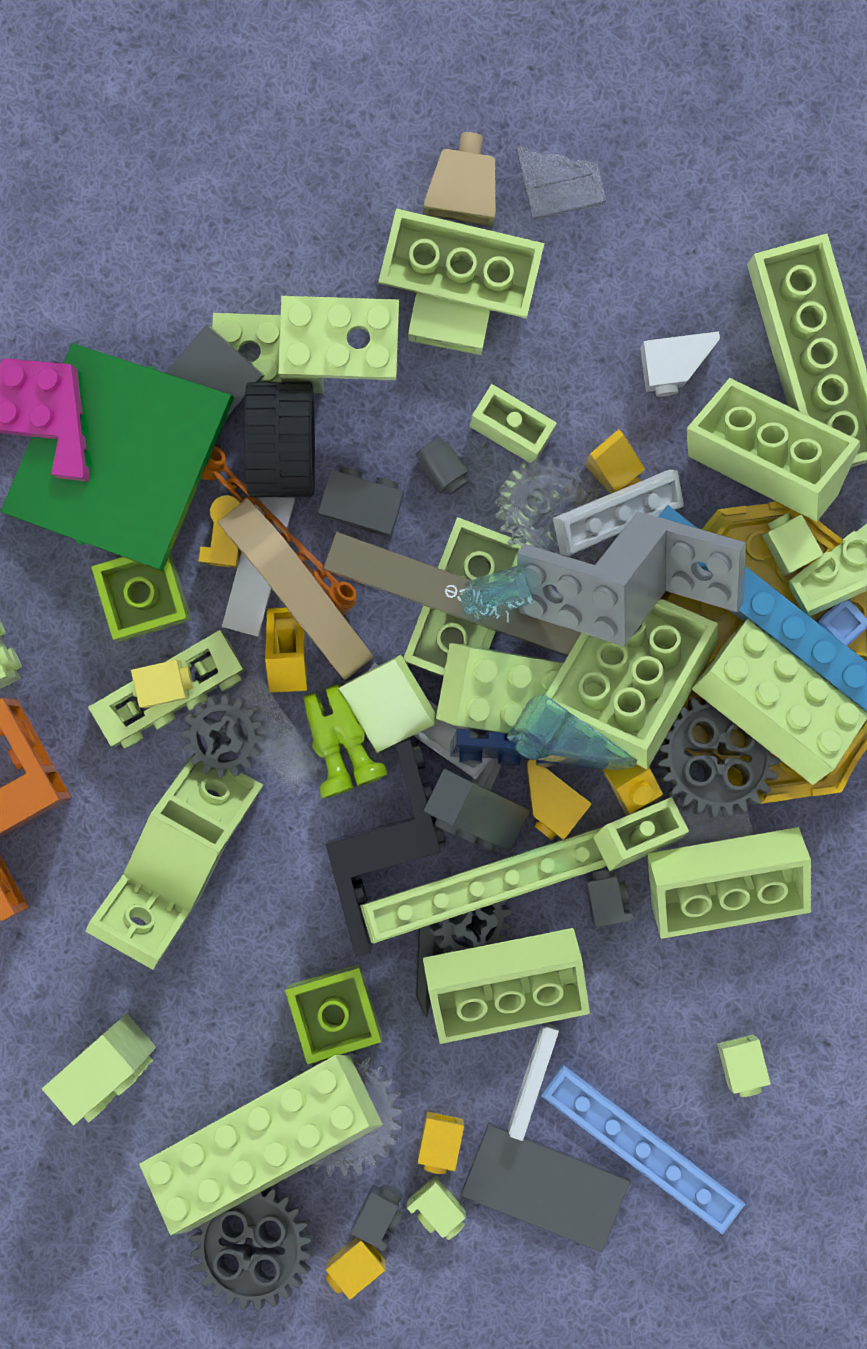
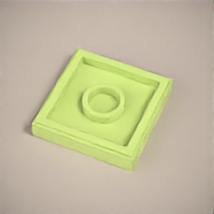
M401 655L352 679L339 688L377 753L434 726L439 721L436 719L435 711Z

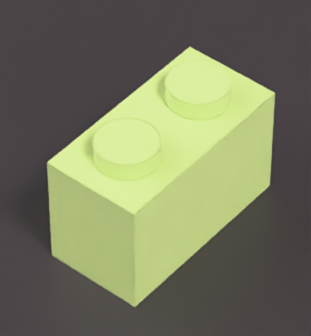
M416 293L408 340L482 355L490 310Z
M491 384L471 417L470 427L534 465L553 435L557 423Z
M671 797L605 825L593 838L609 871H612L647 856V853L656 852L675 844L689 830Z

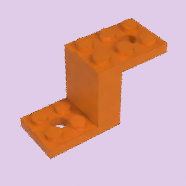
M8 698L0 699V736H6L12 747L8 750L12 762L18 770L24 768L26 774L0 788V838L72 798L18 699ZM0 855V920L2 922L30 907Z

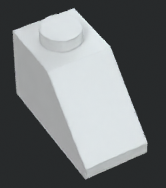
M719 331L644 341L640 351L646 392L656 391V396L659 397L679 393L678 388L684 387L720 340Z

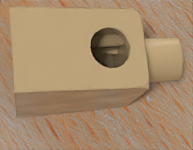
M473 132L461 133L459 150H442L424 201V215L494 227L496 213L495 158L481 154L482 135Z

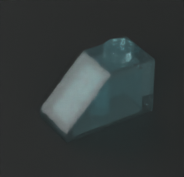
M523 565L470 580L463 585L465 591L460 594L464 612L466 615L471 614L473 622L515 612L533 603Z

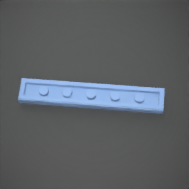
M564 1064L540 1094L542 1098L722 1235L745 1206L744 1201Z

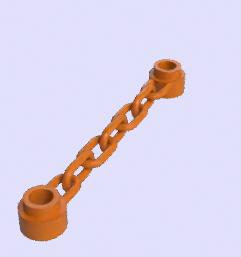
M214 446L201 478L208 481L217 479L240 503L248 498L254 506L256 504L265 513L264 517L271 524L274 522L282 531L280 534L285 538V541L289 543L291 540L297 546L299 551L296 555L343 616L346 615L356 603L357 593L355 588L347 582H338L328 571L322 570L323 565L258 498L247 496L243 499L235 490L238 486L247 494L246 485L226 466L224 452ZM222 471L230 477L228 481L220 475ZM309 559L318 569L313 571L305 561ZM325 577L332 583L330 588L323 581Z

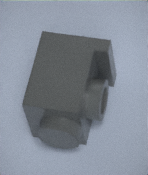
M607 868L593 871V878L584 880L593 925L597 928L633 921L632 912L629 910L624 911L623 905L629 904L625 882L618 883L615 870L609 871Z
M385 1184L381 1188L372 1185L352 1224L351 1234L385 1252L389 1241V1235L385 1233L386 1231L394 1232L403 1213L398 1210L399 1202L403 1196L402 1193Z

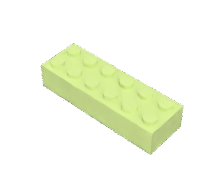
M828 234L755 253L748 262L747 267L787 406L861 441L860 448L851 467L867 463V369Z
M334 1055L143 1161L139 1165L170 1235L191 1231L381 1127L383 1124L350 1055Z

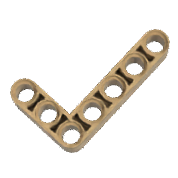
M248 498L218 521V524L257 569L344 681L374 658L289 544Z

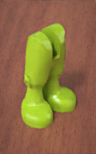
M339 683L326 688L329 705L333 710V714L329 716L325 715L324 706L316 692L303 696L307 720L313 737L312 748L321 758H325L328 769L327 779L319 786V793L322 799L355 789L340 753V745H343L348 751L358 787L388 776L384 764L373 762L364 750L362 744L365 741V732L340 692L339 688L341 686Z

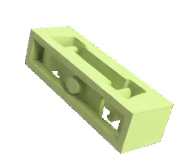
M219 630L166 661L179 660L182 662V667L188 666L190 669L192 668V661L210 651L211 655L195 663L194 666L200 676L203 675V677L215 669L218 670V673L204 682L198 680L193 682V689L188 690V699L150 707L143 711L144 717L130 725L127 721L142 713L136 701H130L118 710L115 706L132 696L137 697L133 681L90 705L88 708L110 746L113 747L121 744L126 749L144 738L141 732L154 725L159 730L176 720L177 718L174 713L181 708L187 706L189 711H191L197 703L201 702L204 704L207 702L208 696L206 694L220 687L223 692L241 682L239 674L245 672L246 669L225 633Z

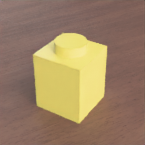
M179 660L131 670L139 708H149L188 699V690L193 689L190 669L188 666L182 667V662Z

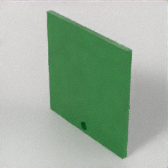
M71 343L63 364H71L78 371L83 413L80 415L82 435L86 439L87 450H84L85 464L89 467V482L59 479L51 475L58 439L32 437L0 512L74 539L78 545L88 544L163 571L234 397L230 394L157 371L154 366L144 367Z

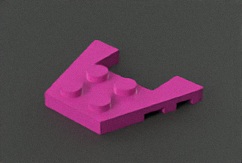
M3 358L0 363V433L58 439L51 475L59 479L89 482V467L85 464L84 450H87L86 439L82 435L80 415L83 413L77 368L71 364Z

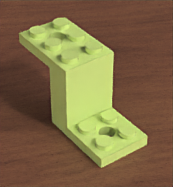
M281 296V315L213 313L212 328L236 350L240 351L241 347L246 343H254L259 346L260 355L256 361L251 363L265 375L260 382H311L313 384V392L323 394L324 378L397 380L399 300ZM355 329H363L370 336L368 345L362 349H355L347 342L348 335Z
M195 753L151 812L124 874L92 917L85 931L154 970L199 901L230 837L263 787V784L242 772L237 776H233L230 769H227L226 775L222 778H218L217 768H213L209 773L205 774L203 773L205 763L202 761L194 765L191 763L192 758L196 755ZM207 790L216 791L221 797L213 796ZM138 917L142 919L146 923V925H137L133 923L130 918Z

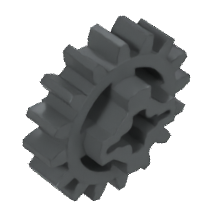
M226 693L222 696L219 703L215 695L207 698L208 707L201 702L194 706L198 714L197 716L192 714L186 716L185 721L192 726L189 729L183 730L181 735L190 738L191 742L184 746L183 749L184 751L193 750L196 755L191 760L193 765L200 761L205 763L203 773L207 774L213 768H217V776L222 778L226 775L227 769H230L233 776H237L241 773L240 764L247 769L254 765L250 755L255 757L262 755L263 751L256 744L265 741L266 735L258 733L257 729L265 723L264 720L254 721L252 716L257 711L255 706L248 710L243 708L245 698L241 697L235 703H231V696ZM227 711L221 720L217 721L213 718H207L212 712ZM241 720L244 722L247 728L248 736L245 735L242 731L240 725ZM228 725L227 737L231 740L220 746L221 734L217 731ZM200 735L203 736L208 747L207 751L203 747ZM228 751H233L236 754L238 752L241 753L238 758L221 760L222 756Z
M503 900L431 924L429 930L434 935H437L433 941L441 949L444 948L443 951L445 953L490 945L495 941L499 943L505 942L506 940L500 933L502 930L511 929V925L504 920V917L512 914L511 910L506 905H503L506 901ZM451 935H455L457 938L462 936L465 942L456 941Z

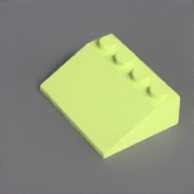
M660 598L626 646L581 633L542 699L541 704L611 753L648 769L692 691V687L697 682L717 646L718 623Z

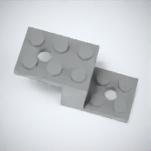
M637 511L596 565L524 544L517 552L520 613L626 646L665 591L738 612L744 599L746 542ZM698 562L705 563L710 572L702 569ZM551 585L556 586L558 592H556Z

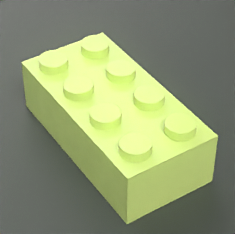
M457 517L438 568L510 594L518 574L517 552L527 543ZM423 606L403 659L407 664L444 677L450 643L489 649L496 631Z
M749 619L743 622L727 638L692 687L694 692L812 785L835 769L867 720L866 711Z
M455 643L449 644L436 719L455 726L517 735H537L551 740L561 737L592 740L541 704L564 661Z
M799 827L647 853L651 905L661 939L811 913V858Z
M574 928L423 958L440 1044L590 1014L583 962Z
M126 1013L48 1082L42 1090L73 1126L82 1118L89 1123L107 1107L106 1105L116 1095L119 1096L128 1089L148 1065L154 1061L149 1055L156 1046Z

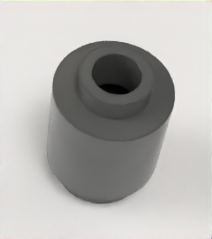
M440 437L430 441L415 454L420 460L418 463L419 467L439 493L446 490L451 495L468 482L464 477L469 472L468 468L448 442L444 443Z

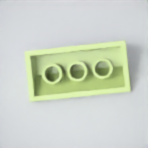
M396 208L378 283L527 319L545 243Z
M731 378L726 381L687 427L688 457L816 522L838 496L861 442Z

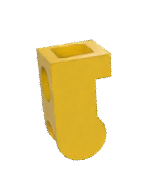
M229 495L221 496L212 503L210 516L214 526L211 548L200 546L198 562L201 564L238 568L241 551L218 524L219 520L241 504L235 497Z

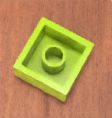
M170 552L163 571L124 557L91 566L113 640L122 642L192 621L172 552Z
M361 963L287 986L285 992L307 1065L382 1041L381 1029Z

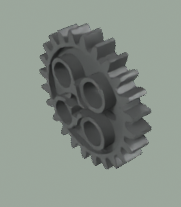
M695 697L691 698L688 701L689 711L685 707L681 708L677 716L679 720L675 719L670 728L671 731L668 732L664 739L666 744L661 745L657 751L658 754L664 755L665 759L655 764V767L666 769L668 773L660 779V782L667 783L672 781L674 786L668 795L673 796L680 792L683 795L680 806L684 807L691 801L694 802V814L696 815L700 814L707 807L709 818H714L717 816L719 808H721L724 817L728 818L733 816V805L740 814L748 811L746 800L755 806L761 802L756 792L767 794L771 791L764 781L777 779L778 775L769 768L781 763V760L771 756V752L706 700L702 698L701 706ZM693 726H702L708 734L706 744L698 743L693 738ZM735 729L743 733L745 737L743 748H738L732 744L730 740L732 730ZM718 748V754L747 755L751 760L750 762H745L735 758H726L717 763V757L703 755L687 756L684 750L690 749L695 752L709 753ZM691 763H697L703 767L705 771L703 782H697L691 778L689 774ZM730 767L737 768L741 772L743 780L740 786H735L729 782L727 772Z
M275 1186L268 1194L264 1190L198 1226L202 1232H197L190 1238V1240L200 1244V1247L190 1253L191 1256L202 1259V1262L194 1270L195 1272L206 1271L208 1274L203 1280L202 1285H209L212 1282L216 1285L212 1295L214 1298L225 1292L227 1294V1306L238 1298L240 1299L241 1310H245L251 1300H253L256 1310L260 1311L264 1307L266 1298L271 1307H274L279 1303L278 1293L284 1299H288L292 1295L290 1286L299 1288L303 1283L298 1274L306 1275L311 1269L308 1264L303 1262V1260L311 1259L315 1253L305 1248L306 1244L315 1239L314 1235L303 1233V1229L311 1222L310 1220L299 1221L297 1216L303 1207L298 1206L294 1209L289 1207L292 1199L291 1194L282 1200L278 1199V1186ZM230 1215H236L242 1219L244 1223L243 1232H237L231 1228L229 1224ZM267 1221H274L280 1226V1238L271 1237L267 1233ZM224 1238L236 1244L225 1245L220 1242V1239ZM250 1238L253 1239L254 1246L261 1247L255 1253H252V1246L244 1244ZM282 1247L285 1249V1253L281 1254L279 1251L270 1248ZM230 1253L237 1258L239 1262L238 1270H231L226 1266L224 1261L225 1254ZM267 1259L275 1265V1276H268L262 1271V1260Z

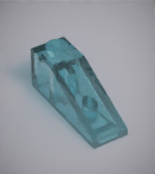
M545 694L529 699L507 736L509 740L516 744L515 749L520 754L533 760L538 759L616 771L632 768L638 761Z

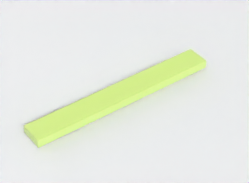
M603 827L360 905L371 943H377L606 867L607 865L593 838Z

